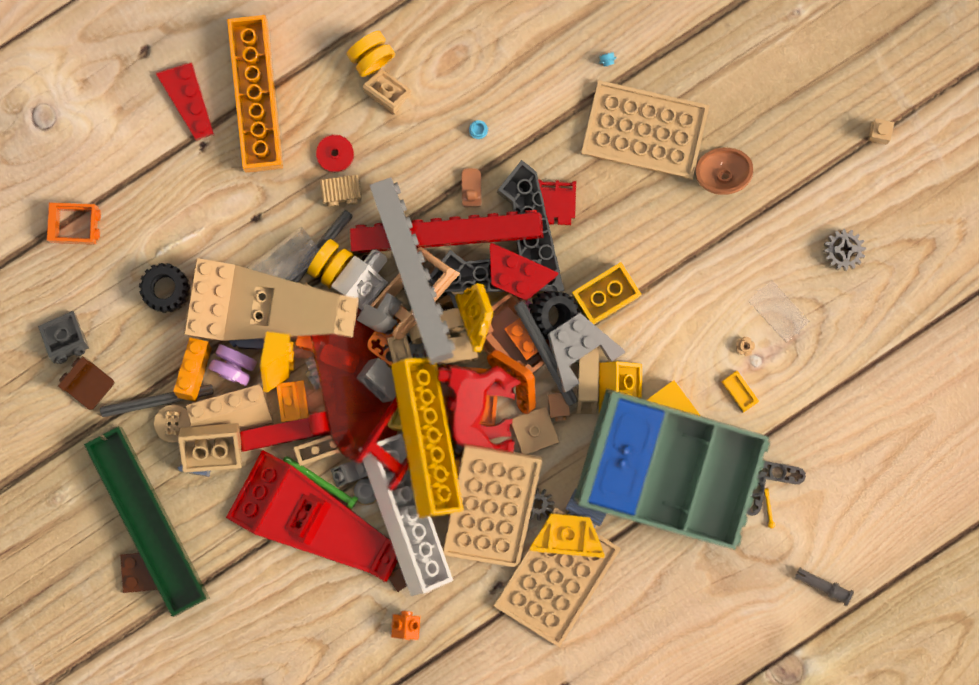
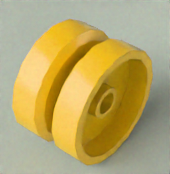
M380 31L372 32L363 37L346 53L352 63H358L356 70L361 77H366L378 71L390 62L396 54L390 45H384L386 39Z
M329 239L322 246L307 270V273L315 279L322 275L321 283L329 289L353 257V254L345 248L338 252L339 244L332 239Z

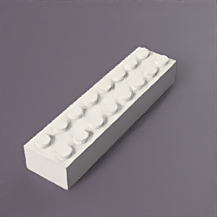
M402 434L376 442L401 464L405 457H407ZM368 453L363 463L410 596L426 593L453 581L431 517L418 519L410 469L408 468L398 486L390 491L387 486L395 474Z

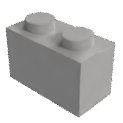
M375 358L369 360L356 378L383 403L392 401L396 396L392 370L387 367L386 362L382 359Z

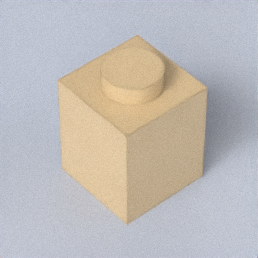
M875 118L871 123L868 141L887 145L891 140L894 122Z

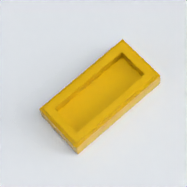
M735 371L721 381L743 413L759 402L738 371Z

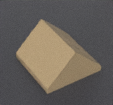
M383 69L363 85L365 94L394 115L412 92Z

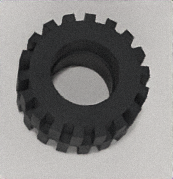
M159 263L157 266L155 264L152 265L150 270L146 269L144 271L146 274L140 278L142 282L139 283V288H141L139 293L143 298L142 300L149 307L162 313L175 312V309L179 310L181 305L187 302L186 298L190 294L188 292L190 289L189 280L179 268L169 263ZM169 277L175 283V290L170 297L160 299L155 295V285L160 279Z
M555 291L539 293L538 297L532 299L533 304L528 306L544 339H548V333L580 313L576 309L579 307L578 304L573 303L575 300L573 297H569L567 293ZM554 305L558 310V320L552 326L549 322L548 314Z

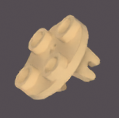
M168 405L160 409L154 420V428L157 435L170 443L179 442L178 436L181 428L192 427L188 411L178 405Z

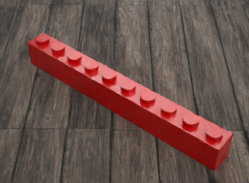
M527 210L525 214L506 212L504 216H499L498 213L487 214V217L469 215L468 219L454 216L449 217V220L442 221V218H432L430 222L412 220L413 227L410 228L411 234H416L419 245H416L417 249L419 247L430 248L543 238L542 215L537 213V210ZM375 223L374 227L360 224L355 225L356 228L350 229L351 252L358 254L370 253L372 250L380 252L392 251L383 223Z

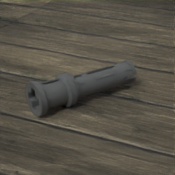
M801 567L798 569L797 572L804 575V577L796 574L795 579L827 593L830 599L835 598L843 602L844 606H848L854 594L853 590H846L840 587L837 582L832 584Z

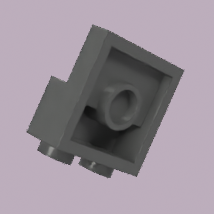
M74 311L38 326L48 356L53 363H65L68 357L73 355L81 356L89 348Z

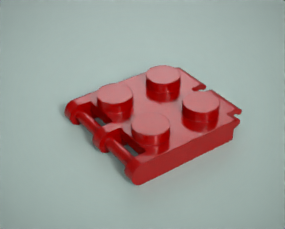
M538 179L549 225H554V218H558V225H571V219H575L576 181H572V183L559 182V180H555V182H542V180ZM542 185L555 186V188L542 187ZM559 186H572V188H559Z

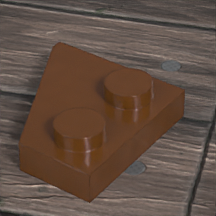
M140 553L120 554L123 593L158 590Z

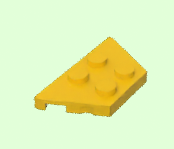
M475 284L471 288L465 289L463 294H456L455 299L474 352H481L493 316V310L484 285Z
M551 513L530 546V551L605 558L601 543L589 516Z

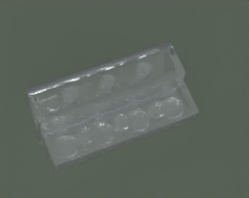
M301 226L247 268L291 281L310 266L320 249ZM259 294V298L263 301L265 296Z

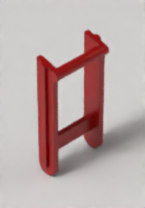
M395 396L355 458V461L359 464L370 453L395 475L387 486L390 491L398 486L408 470V458L405 457L401 464L378 445L376 440L398 408L397 396Z

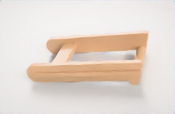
M419 247L417 251L422 252L425 262H430L444 272L433 285L437 297L434 298L436 302L460 273L433 256L431 252ZM400 273L371 304L372 307L378 309L387 293L395 297L401 291L404 284ZM400 306L398 312L394 315L401 321L393 331V337L397 340L404 338L417 323L413 311L408 312Z

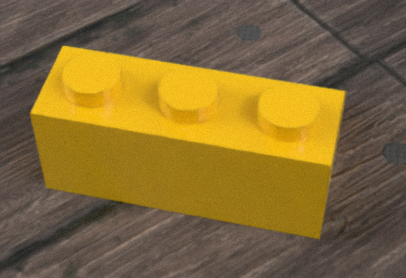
M266 332L260 366L264 392H269L290 377V371H294L295 359L293 342H290V334Z
M617 361L599 363V413L606 389L642 399V364Z

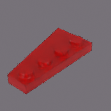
M193 63L156 73L194 138L199 140L214 135Z

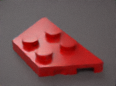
M490 243L491 285L527 301L558 276V272L494 243Z

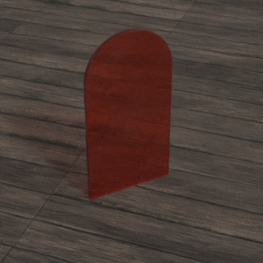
M359 315L355 318L353 337L335 334L310 335L330 435L337 449L352 461H355L359 449L363 447L392 402L383 403L356 378L369 360L378 358L367 347L368 340L375 331L357 320ZM372 341V349L379 348L381 350L379 354L382 356L383 348L379 345L380 341ZM387 423L376 442L396 436L397 431L388 427Z

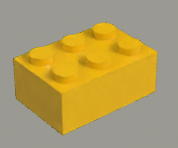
M620 262L573 291L571 295L584 316L596 325L638 299L642 294Z

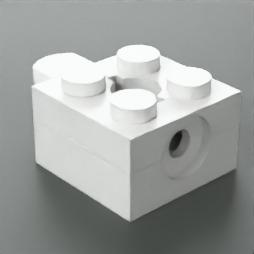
M372 250L364 261L354 256L331 286L343 296L359 298L357 308L362 311L366 303L372 304L388 283L378 274L387 262V257L378 250Z

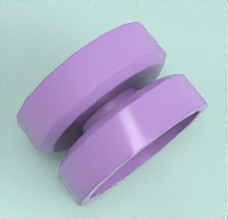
M219 344L215 353L218 357L224 359L225 362L214 359L211 361L208 369L235 383L236 381L247 386L250 376L241 371V368L253 371L258 361Z

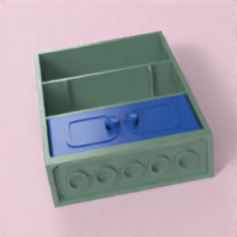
M606 389L574 501L584 507L735 550L736 546L740 545L742 539L741 529L745 527L747 522V509L752 506L753 497L751 496L753 489L756 490L759 479L757 476L764 466L763 456L770 446L769 437Z

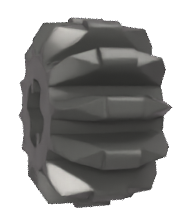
M536 488L534 500L538 499L539 501L541 499L543 501L542 509L538 510V507L535 509L533 507L535 504L533 500L530 519H533L534 515L537 514V520L540 521L541 513L545 518H548L545 510L553 512V509L549 508L548 505H554V501H547L552 497L551 494L544 497L546 489H543L540 495L539 488Z

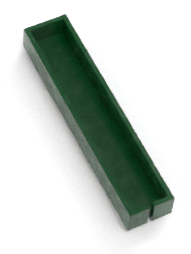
M118 426L104 433V437L99 436L85 443L84 446L171 616L175 617L208 600L210 597L123 427Z

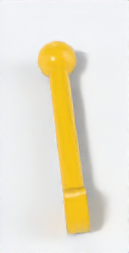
M765 488L764 495L769 518L768 527L774 528L775 522L772 519L769 490Z

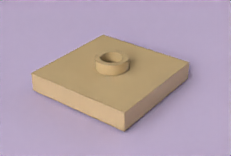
M547 407L512 419V427L522 454L527 455L559 443Z

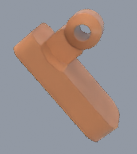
M475 168L462 171V205L464 207L481 206V172Z

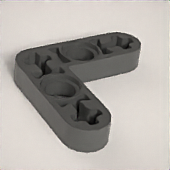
M764 461L763 468L767 469V465H770L769 477L765 476L767 472L763 471L757 476L761 490L757 494L752 493L753 497L759 496V500L755 499L754 501L757 510H753V513H751L748 508L746 514L754 516L761 511L766 479L789 484H801L806 478L805 471L800 467ZM775 467H780L783 471L780 478H776L772 474ZM786 468L790 469L788 473H795L796 470L799 471L798 473L802 477L794 481V477L787 476L788 480H785Z

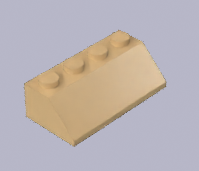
M261 384L186 405L192 427L239 423V430L241 432L273 423L267 398Z

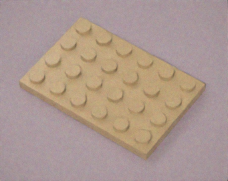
M598 80L581 154L692 180L709 105Z
M465 444L458 475L463 511L450 514L443 547L444 556L518 568L542 457Z
M556 507L552 512L557 514H565ZM597 534L605 558L530 551L529 549L494 607L560 648L621 548Z

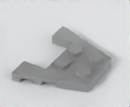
M581 313L547 334L553 358L556 361L557 373L561 380L563 393H566L580 383L569 366L596 347L600 346L609 362L625 353L623 348Z

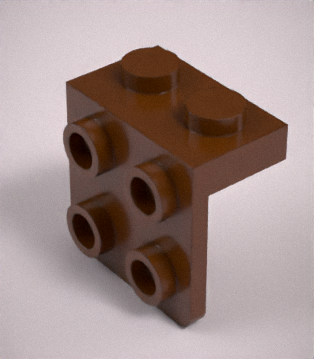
M82 356L71 365L73 368L69 373L66 372L61 376L58 387L68 392L88 410H93L113 387L115 382L89 359Z

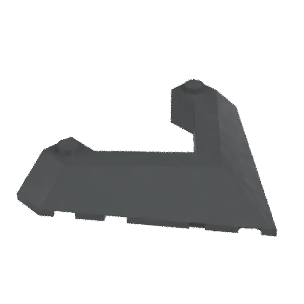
M521 160L499 187L497 193L512 204V212L525 214L527 210H537V213L542 215L543 238L516 240L517 253L558 272V276L539 291H565L537 172ZM451 250L442 259L443 263L460 273L444 292H464L465 289L471 288L475 284H483L486 292H505L491 285L490 259L464 261ZM436 267L430 274L431 279L428 282L434 285L444 272Z

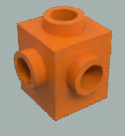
M401 611V614H393L391 638L419 640L420 616H414L411 611Z

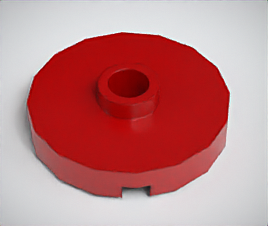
M330 135L320 141L316 150V157L324 170L331 173L342 172L351 166L354 160V150L347 138L341 135ZM337 150L338 155L332 156V151Z

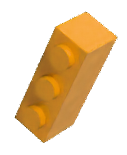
M189 338L173 391L177 398L196 402L212 350L208 341Z

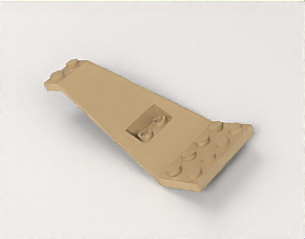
M197 258L184 335L218 341L263 339L266 337V332L290 334V337L325 334L353 337L359 298L338 295L233 264ZM259 294L265 296L263 301L258 298ZM257 312L262 315L260 320L255 317Z

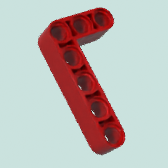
M326 412L309 414L308 418L241 431V452L330 434L332 431L329 416Z

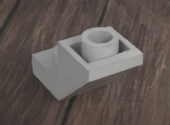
M354 460L330 469L337 487L368 476L363 461L358 464Z

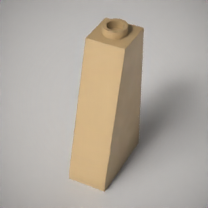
M599 346L578 359V381L580 383L577 385V414H596L598 403Z

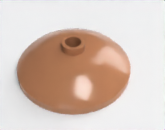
M724 147L711 150L701 157L696 166V178L700 186L708 192L718 195L733 194L744 189L753 177L751 159L747 154L735 148Z

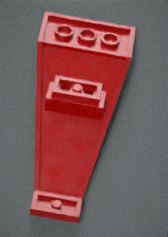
M264 450L261 451L226 516L230 521L257 536L368 572L385 582L388 581L398 562L389 538L297 468Z

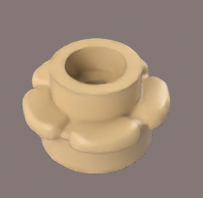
M743 337V339H739L736 343V350L740 355L748 356L755 349V344L749 337Z

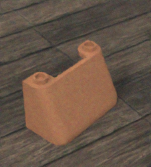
M508 294L491 307L493 316L482 349L487 355L494 350H499L527 367L534 374L545 365L541 355L538 354L527 362L504 330L520 318L514 306L521 302V300L512 294ZM545 339L551 350L549 339Z

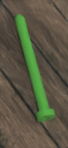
M285 456L283 461L297 468L316 484L347 503L349 509L352 510L357 503L358 498L356 496L350 497L302 465L300 466L292 458Z

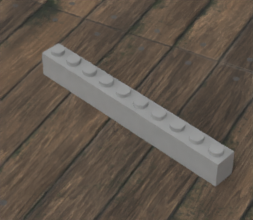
M390 177L371 184L370 188L429 360L433 365L453 358L452 351L456 349L452 339L448 340L446 335L449 329L446 321L442 322L440 315H443L440 303H435L434 298L437 297L434 286L430 287L428 283L431 277L428 269L423 268L422 263L425 260L422 252L417 251L416 245H419L416 234H411L410 228L413 225L410 217L405 216L404 211L407 208L404 200L399 199L398 194L401 191L398 182L394 183Z

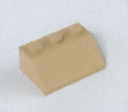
M239 423L180 429L178 439L183 473L242 467Z

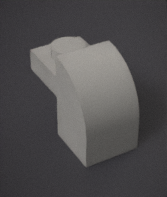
M387 293L378 309L366 303L357 320L376 332L389 331L397 324L393 317L398 312L402 301Z

